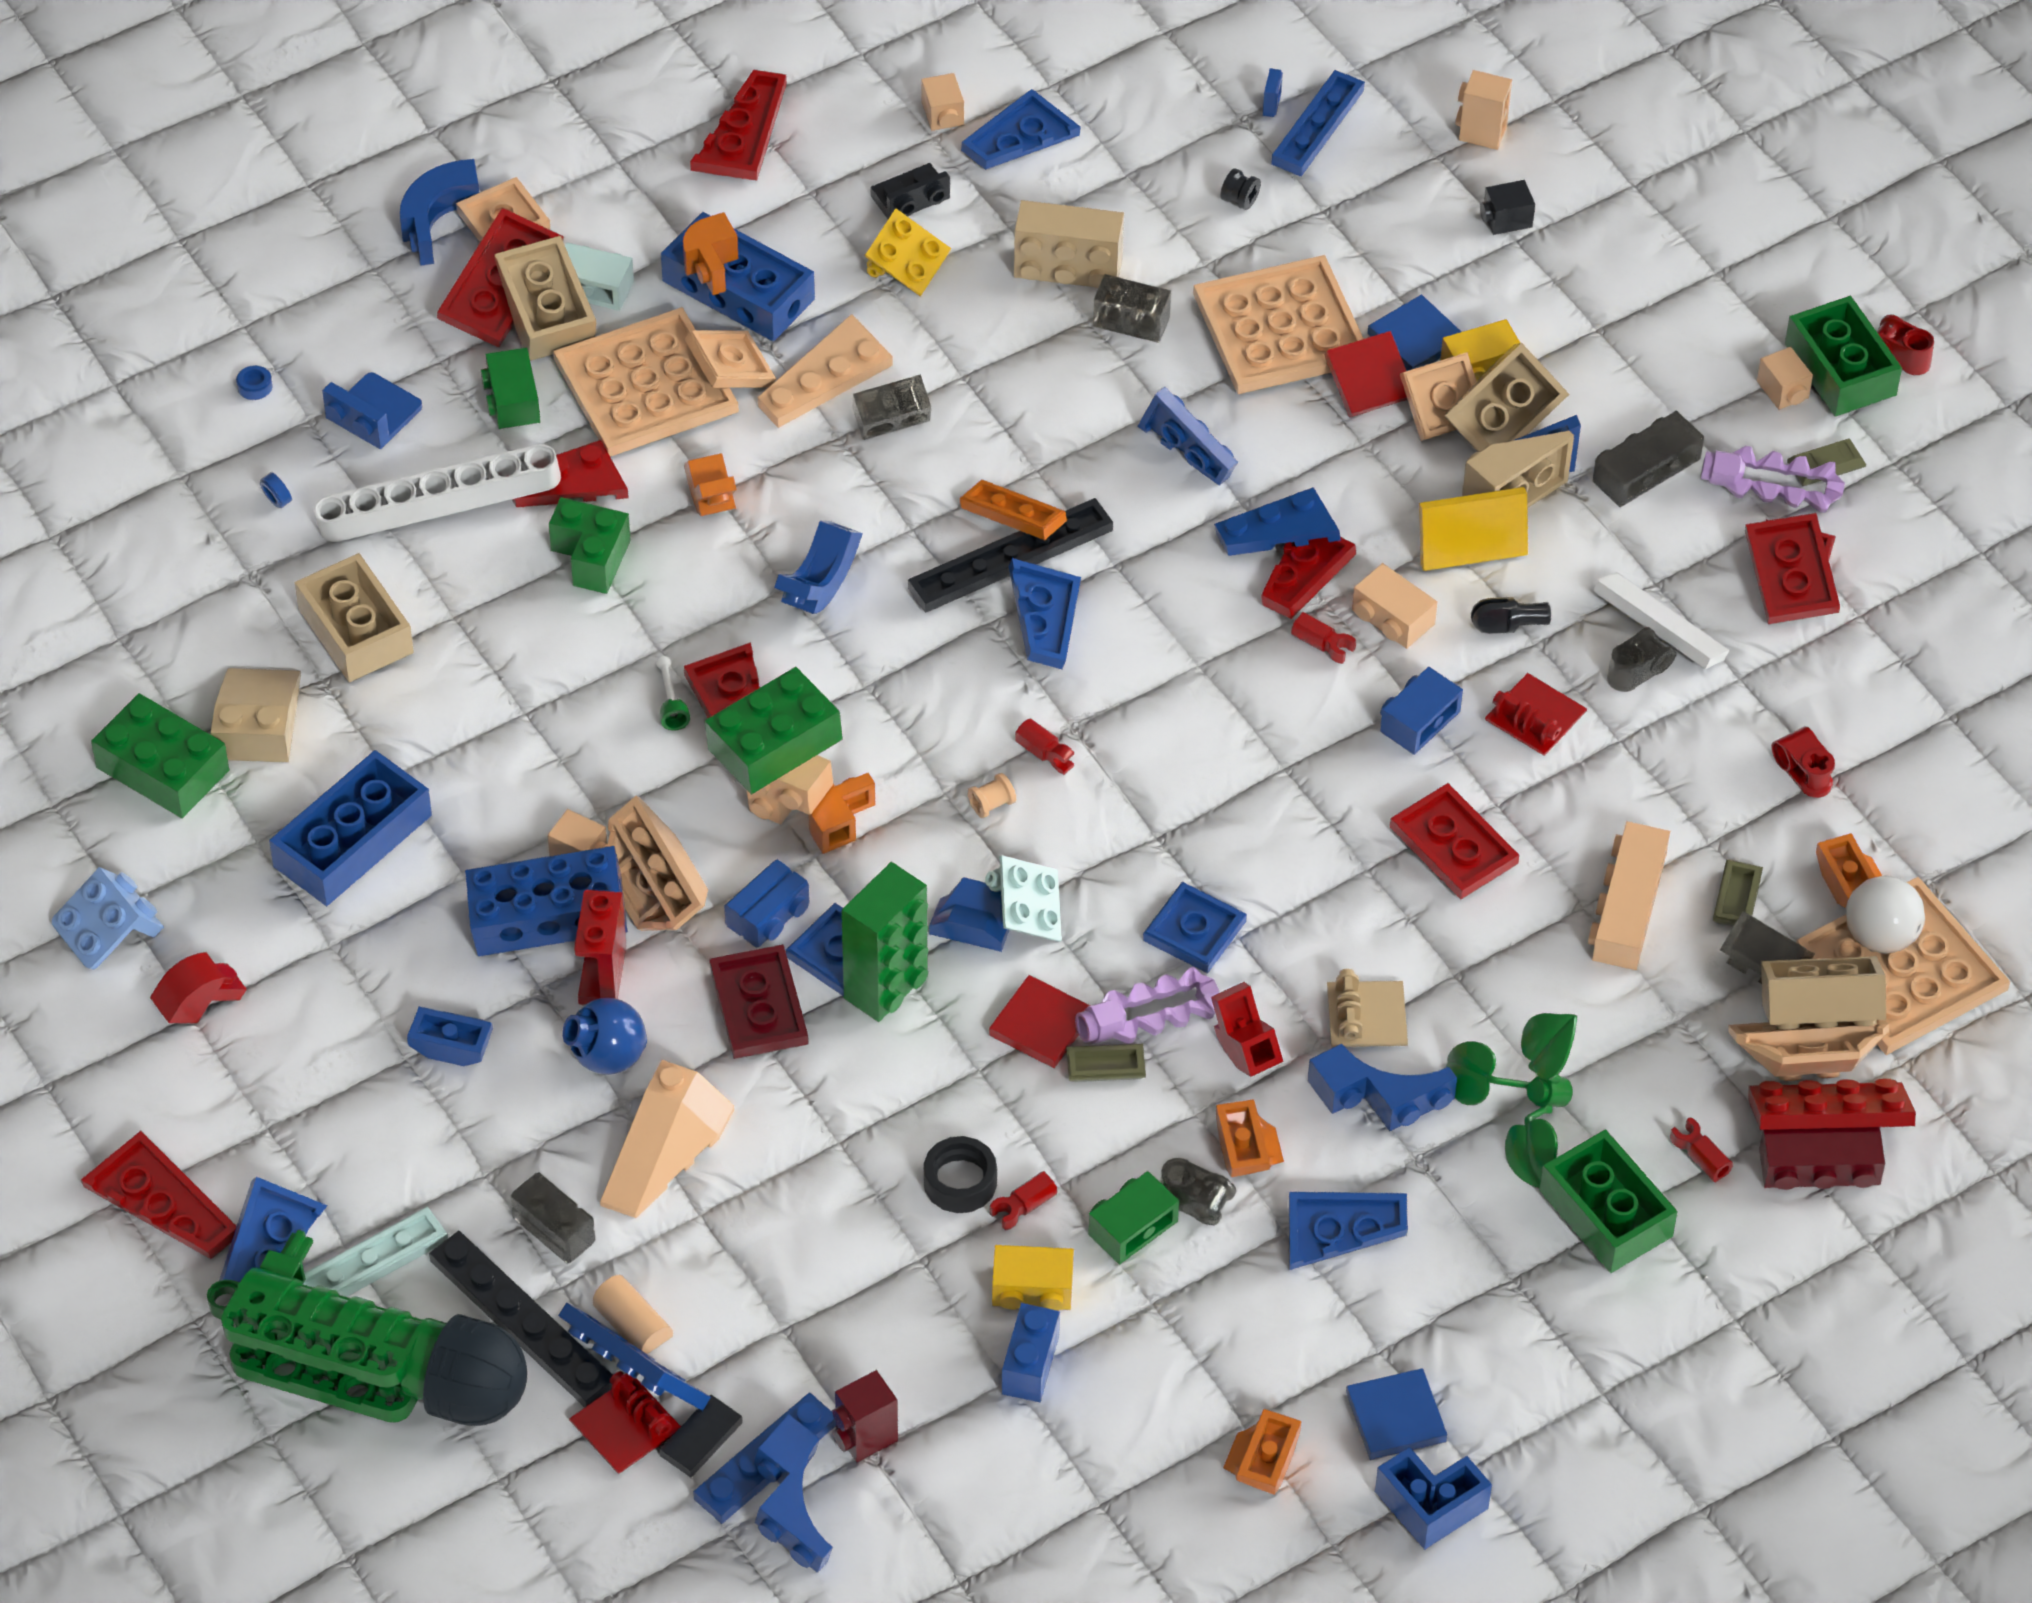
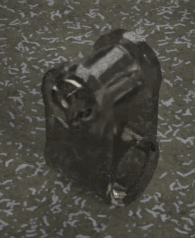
M1646 627L1613 649L1607 681L1615 690L1621 692L1634 690L1648 679L1667 670L1675 660L1676 650L1671 646L1666 647L1655 637V631L1650 627Z
M1172 1158L1163 1165L1161 1170L1160 1183L1179 1200V1211L1194 1217L1206 1225L1214 1226L1219 1223L1222 1218V1208L1227 1201L1233 1199L1237 1192L1236 1187L1228 1178L1201 1168L1187 1159ZM1173 1181H1178V1182H1181V1183H1183V1184L1177 1185V1184H1174V1183H1172V1182H1173Z

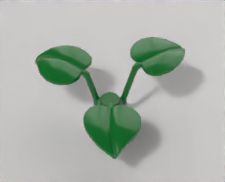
M1541 1013L1531 1017L1524 1026L1521 1037L1522 1053L1527 1059L1531 1060L1528 1065L1529 1069L1538 1075L1531 1082L1492 1076L1496 1066V1056L1487 1045L1481 1042L1467 1041L1460 1043L1450 1051L1447 1057L1446 1067H1449L1457 1077L1455 1098L1464 1105H1478L1482 1103L1489 1094L1490 1083L1527 1089L1529 1100L1540 1107L1525 1117V1125H1513L1509 1129L1505 1140V1154L1509 1166L1521 1180L1537 1188H1540L1543 1165L1557 1157L1558 1139L1555 1129L1549 1122L1536 1118L1543 1114H1551L1553 1111L1552 1107H1565L1572 1099V1085L1567 1078L1560 1076L1559 1073L1567 1062L1574 1041L1578 1017L1575 1014Z

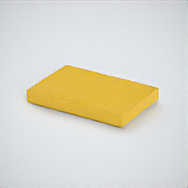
M1520 487L1419 503L1420 565L1423 571L1528 555V508L1525 488Z

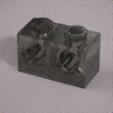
M1104 274L1094 297L1093 326L1160 343L1170 319L1171 290Z
M921 374L853 394L852 409L863 440L930 421L931 404Z

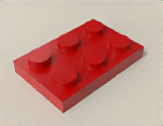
M1817 513L1746 524L1745 535L1768 624L1839 613L1840 602Z
M1449 783L1390 818V828L1460 900L1519 863L1520 855Z

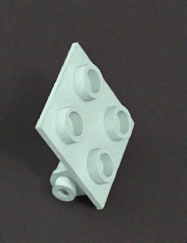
M999 856L1000 868L988 872L985 877V883L992 891H1001L1003 928L1058 942L1062 941L1058 870L1006 856Z

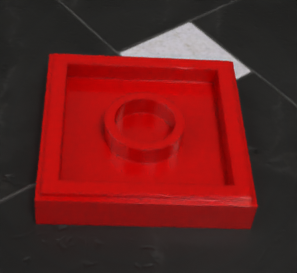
M1391 331L1329 349L1325 352L1324 356L1349 418L1408 400L1400 377V373L1406 372V368Z
M1028 975L989 1027V1036L1055 1069L1066 1054V1048L1071 1047L1079 1036L1075 1023L1076 1014L1083 1012L1091 1005Z

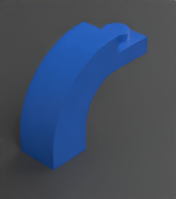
M474 159L459 160L437 166L417 178L405 192L400 205L403 242L410 241L411 252L419 253L420 266L434 264L430 233L434 223L441 216L457 210V202L479 193Z
M820 520L809 552L799 569L793 574H778L774 588L784 591L781 602L812 614L822 611L831 602L852 565L863 533L832 521Z

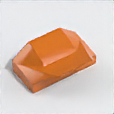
M1852 833L1817 843L1816 855L1821 874L1837 904L1846 908L1852 892L1868 879L1882 876L1873 858L1862 853Z
M1254 1099L1216 1105L1218 1136L1226 1170L1230 1177L1270 1170L1272 1165L1284 1162L1276 1128L1258 1115Z
M1263 1409L1260 1419L1255 1425L1237 1433L1223 1468L1234 1474L1237 1481L1275 1495L1281 1487L1293 1457L1302 1421Z

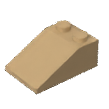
M561 236L494 255L517 334L523 348L527 347L530 361L553 355L555 350L595 337L596 318Z
M1523 343L1514 344L1444 416L1477 452H1482L1492 444L1513 441L1529 434L1570 394Z
M1570 431L1497 443L1492 444L1482 452L1472 454L1465 464L1462 496L1524 487L1527 492V508H1529L1568 482L1574 434Z
M227 669L215 702L211 735L225 743L228 760L289 762L301 671Z

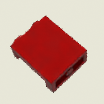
M584 891L574 947L575 955L584 957L578 992L579 1005H586L600 998L618 999L627 946L622 892Z

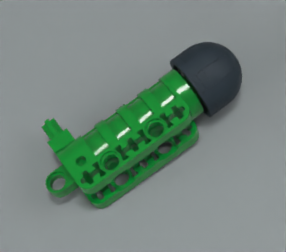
M297 1230L296 1233L292 1232L281 1253L269 1250L260 1268L254 1267L244 1275L241 1282L227 1279L220 1280L212 1284L208 1289L207 1300L210 1312L214 1317L222 1321L225 1337L234 1343L229 1353L231 1365L236 1376L242 1379L392 1423L406 1419L413 1411L418 1399L423 1400L427 1414L467 1426H482L500 1420L518 1404L526 1387L527 1365L524 1353L515 1338L495 1324L462 1314L453 1316L447 1323L432 1318H425L423 1320L412 1317L410 1312L395 1307H389L388 1309L378 1307L373 1301L354 1296L348 1298L339 1295L336 1290L330 1288L303 1285L306 1278L302 1262L313 1244V1239L306 1237L305 1232ZM223 1294L233 1295L227 1306L216 1304V1299ZM255 1355L256 1359L250 1358V1356ZM242 1359H248L246 1363L242 1362ZM289 1363L295 1366V1370L289 1375L280 1376L274 1373L277 1366ZM323 1376H325V1377L328 1378V1380H321V1379L323 1378ZM314 1380L320 1381L319 1384H314ZM355 1385H363L368 1388V1391L361 1397H350L346 1394L349 1388ZM400 1398L401 1402L395 1401V1399ZM387 1402H394L392 1406H387Z

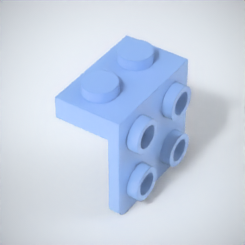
M99 867L52 918V925L83 965L92 970L96 969L133 929L155 938L164 928L155 916L157 909L148 900L139 897L135 892L138 888L136 883L122 872L117 875Z

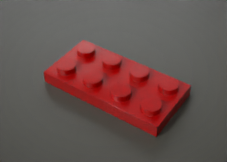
M501 208L437 311V319L500 348L514 325V321L494 255L561 236L562 240H564V236Z
M1843 1079L1837 1081L1836 1084H1821L1813 1080L1800 1081L1798 1085H1782L1775 1081H1765L1759 1085L1749 1086L1748 1101L1760 1130L1915 1126L1916 1111L1902 1082H1897L1893 1079H1878L1875 1083H1859L1855 1080Z

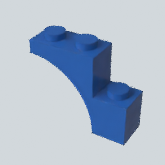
M1340 1044L1309 1059L1307 1081L1332 1114L1344 1108L1351 1109L1365 1098L1387 1129L1392 1131L1400 1126L1413 1124L1420 1116L1434 1109L1441 1110L1448 1106L1455 1099L1457 1077L1449 1067L1421 1075L1388 1073L1365 1064L1351 1054L1343 1044Z
M788 1414L760 1445L756 1453L754 1464L757 1466L759 1473L768 1481L773 1483L777 1481L780 1485L760 1506L755 1524L758 1525L759 1531L765 1538L774 1543L778 1541L790 1551L791 1557L804 1568L810 1567L818 1573L828 1562L833 1547L820 1535L808 1515L804 1503L802 1484L804 1470L815 1455L820 1438Z

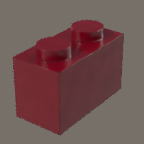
M877 1370L835 1391V1409L832 1410L836 1421V1429L833 1430V1435L839 1448L843 1452L849 1451L856 1463L898 1441V1399Z

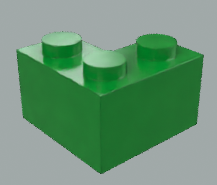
M560 497L549 521L551 551L572 556L573 586L607 594L631 541L629 513Z

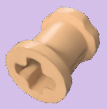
M1003 773L995 775L993 781L979 788L976 786L968 788L967 794L970 804L980 818L989 816V811L1005 803L1011 805L1016 802L1015 790L1010 780Z

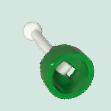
M660 656L657 659V666L662 670L668 698L660 708V719L665 729L676 731L685 728L689 724L690 713L685 702L680 699L675 700L669 672L671 666L670 658Z

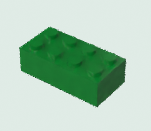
M892 861L841 910L844 999L877 1022H880L889 1012L894 1013L901 1006L904 997L913 988L918 989L923 985L929 973L927 955V885Z

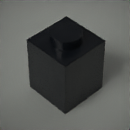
M1525 180L1485 188L1484 202L1480 203V213L1483 222L1489 223L1493 235L1533 227L1535 202Z

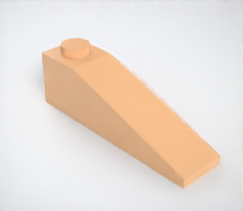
M661 1060L644 1093L600 1200V1206L637 1218L668 1188L667 1184L682 1170H688L694 1164V1158L707 1146L711 1148L720 1139L734 1112V1105L697 1071Z

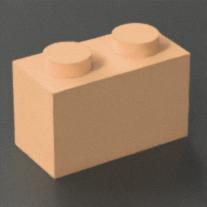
M1473 70L1468 83L1462 82L1458 102H1462L1463 106L1459 107L1455 125L1460 126L1459 141L1496 150L1499 149L1508 124L1512 79Z
M1382 563L1354 587L1352 610L1360 619L1370 622L1381 630L1388 639L1398 642L1407 649L1435 625L1437 601Z

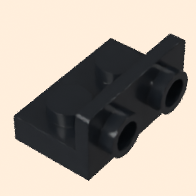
M928 163L871 186V197L887 219H889L895 208L908 217L917 211L940 204L944 200L949 199L950 176L946 171L938 173L933 165Z

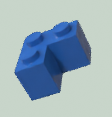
M1409 1447L1377 1467L1375 1493L1424 1550L1489 1509L1492 1484L1468 1456L1434 1475Z

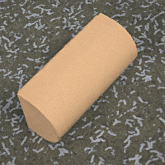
M622 1275L610 1277L596 1290L593 1296V1306L630 1344L649 1354L673 1337L672 1328Z

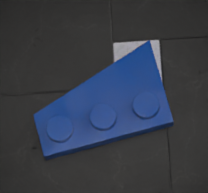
M1031 89L963 140L961 151L986 170L1080 136L1081 126Z
M255 1177L250 1183L219 1281L227 1279L241 1282L244 1275L254 1267L260 1268L269 1250L281 1253L292 1232L296 1233L297 1230H301L306 1235L309 1228L328 1205Z

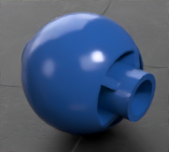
M600 998L587 1003L576 1015H570L563 1025L562 1036L565 1044L571 1047L575 1058L582 1066L598 1074L611 1075L627 1070L637 1062L647 1044L646 1029L640 1014L630 1004L616 998Z

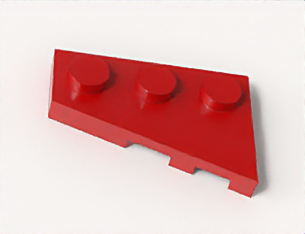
M601 440L556 455L561 480L555 488L515 498L512 501L516 507L558 504L560 497L567 499L583 498V502L596 501V496L616 495V499H627L629 495L628 488Z
M1328 537L1310 539L1309 545L1298 547L1295 546V542L1286 543L1283 548V557L1280 563L1275 565L1261 594L1262 605L1292 619L1356 555V545L1342 537L1341 541L1328 542Z

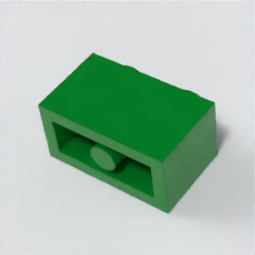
M527 347L485 354L487 368L481 369L482 384L484 390H491V395H486L489 416L496 415L498 428L504 429L541 423L539 399Z
M1147 1171L1137 1179H1129L1123 1184L1120 1191L1108 1200L1103 1199L1094 1205L1089 1213L1088 1235L1120 1265L1178 1222L1179 1200Z

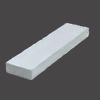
M1616 572L1597 581L1593 589L1597 595L1702 668H1709L1725 660L1729 649Z

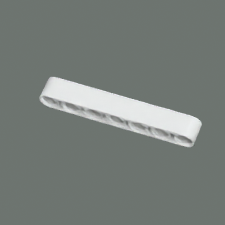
M537 444L321 498L316 503L314 514L322 537L330 542H340L548 491L559 484L561 473L554 449L549 445Z

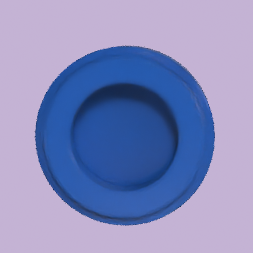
M253 365L245 367L236 377L238 392L246 399L259 400L269 395L272 391L271 373L262 366Z
M270 472L260 479L261 489L274 506L283 508L292 501L289 490L276 474Z

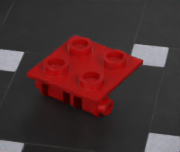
M1527 673L1510 691L1505 693L1498 691L1492 701L1496 706L1485 717V720L1545 756L1587 712V708Z
M622 1371L616 1372L611 1377V1390L569 1418V1421L618 1474L670 1439L681 1427L637 1378L635 1379L627 1373L624 1374Z

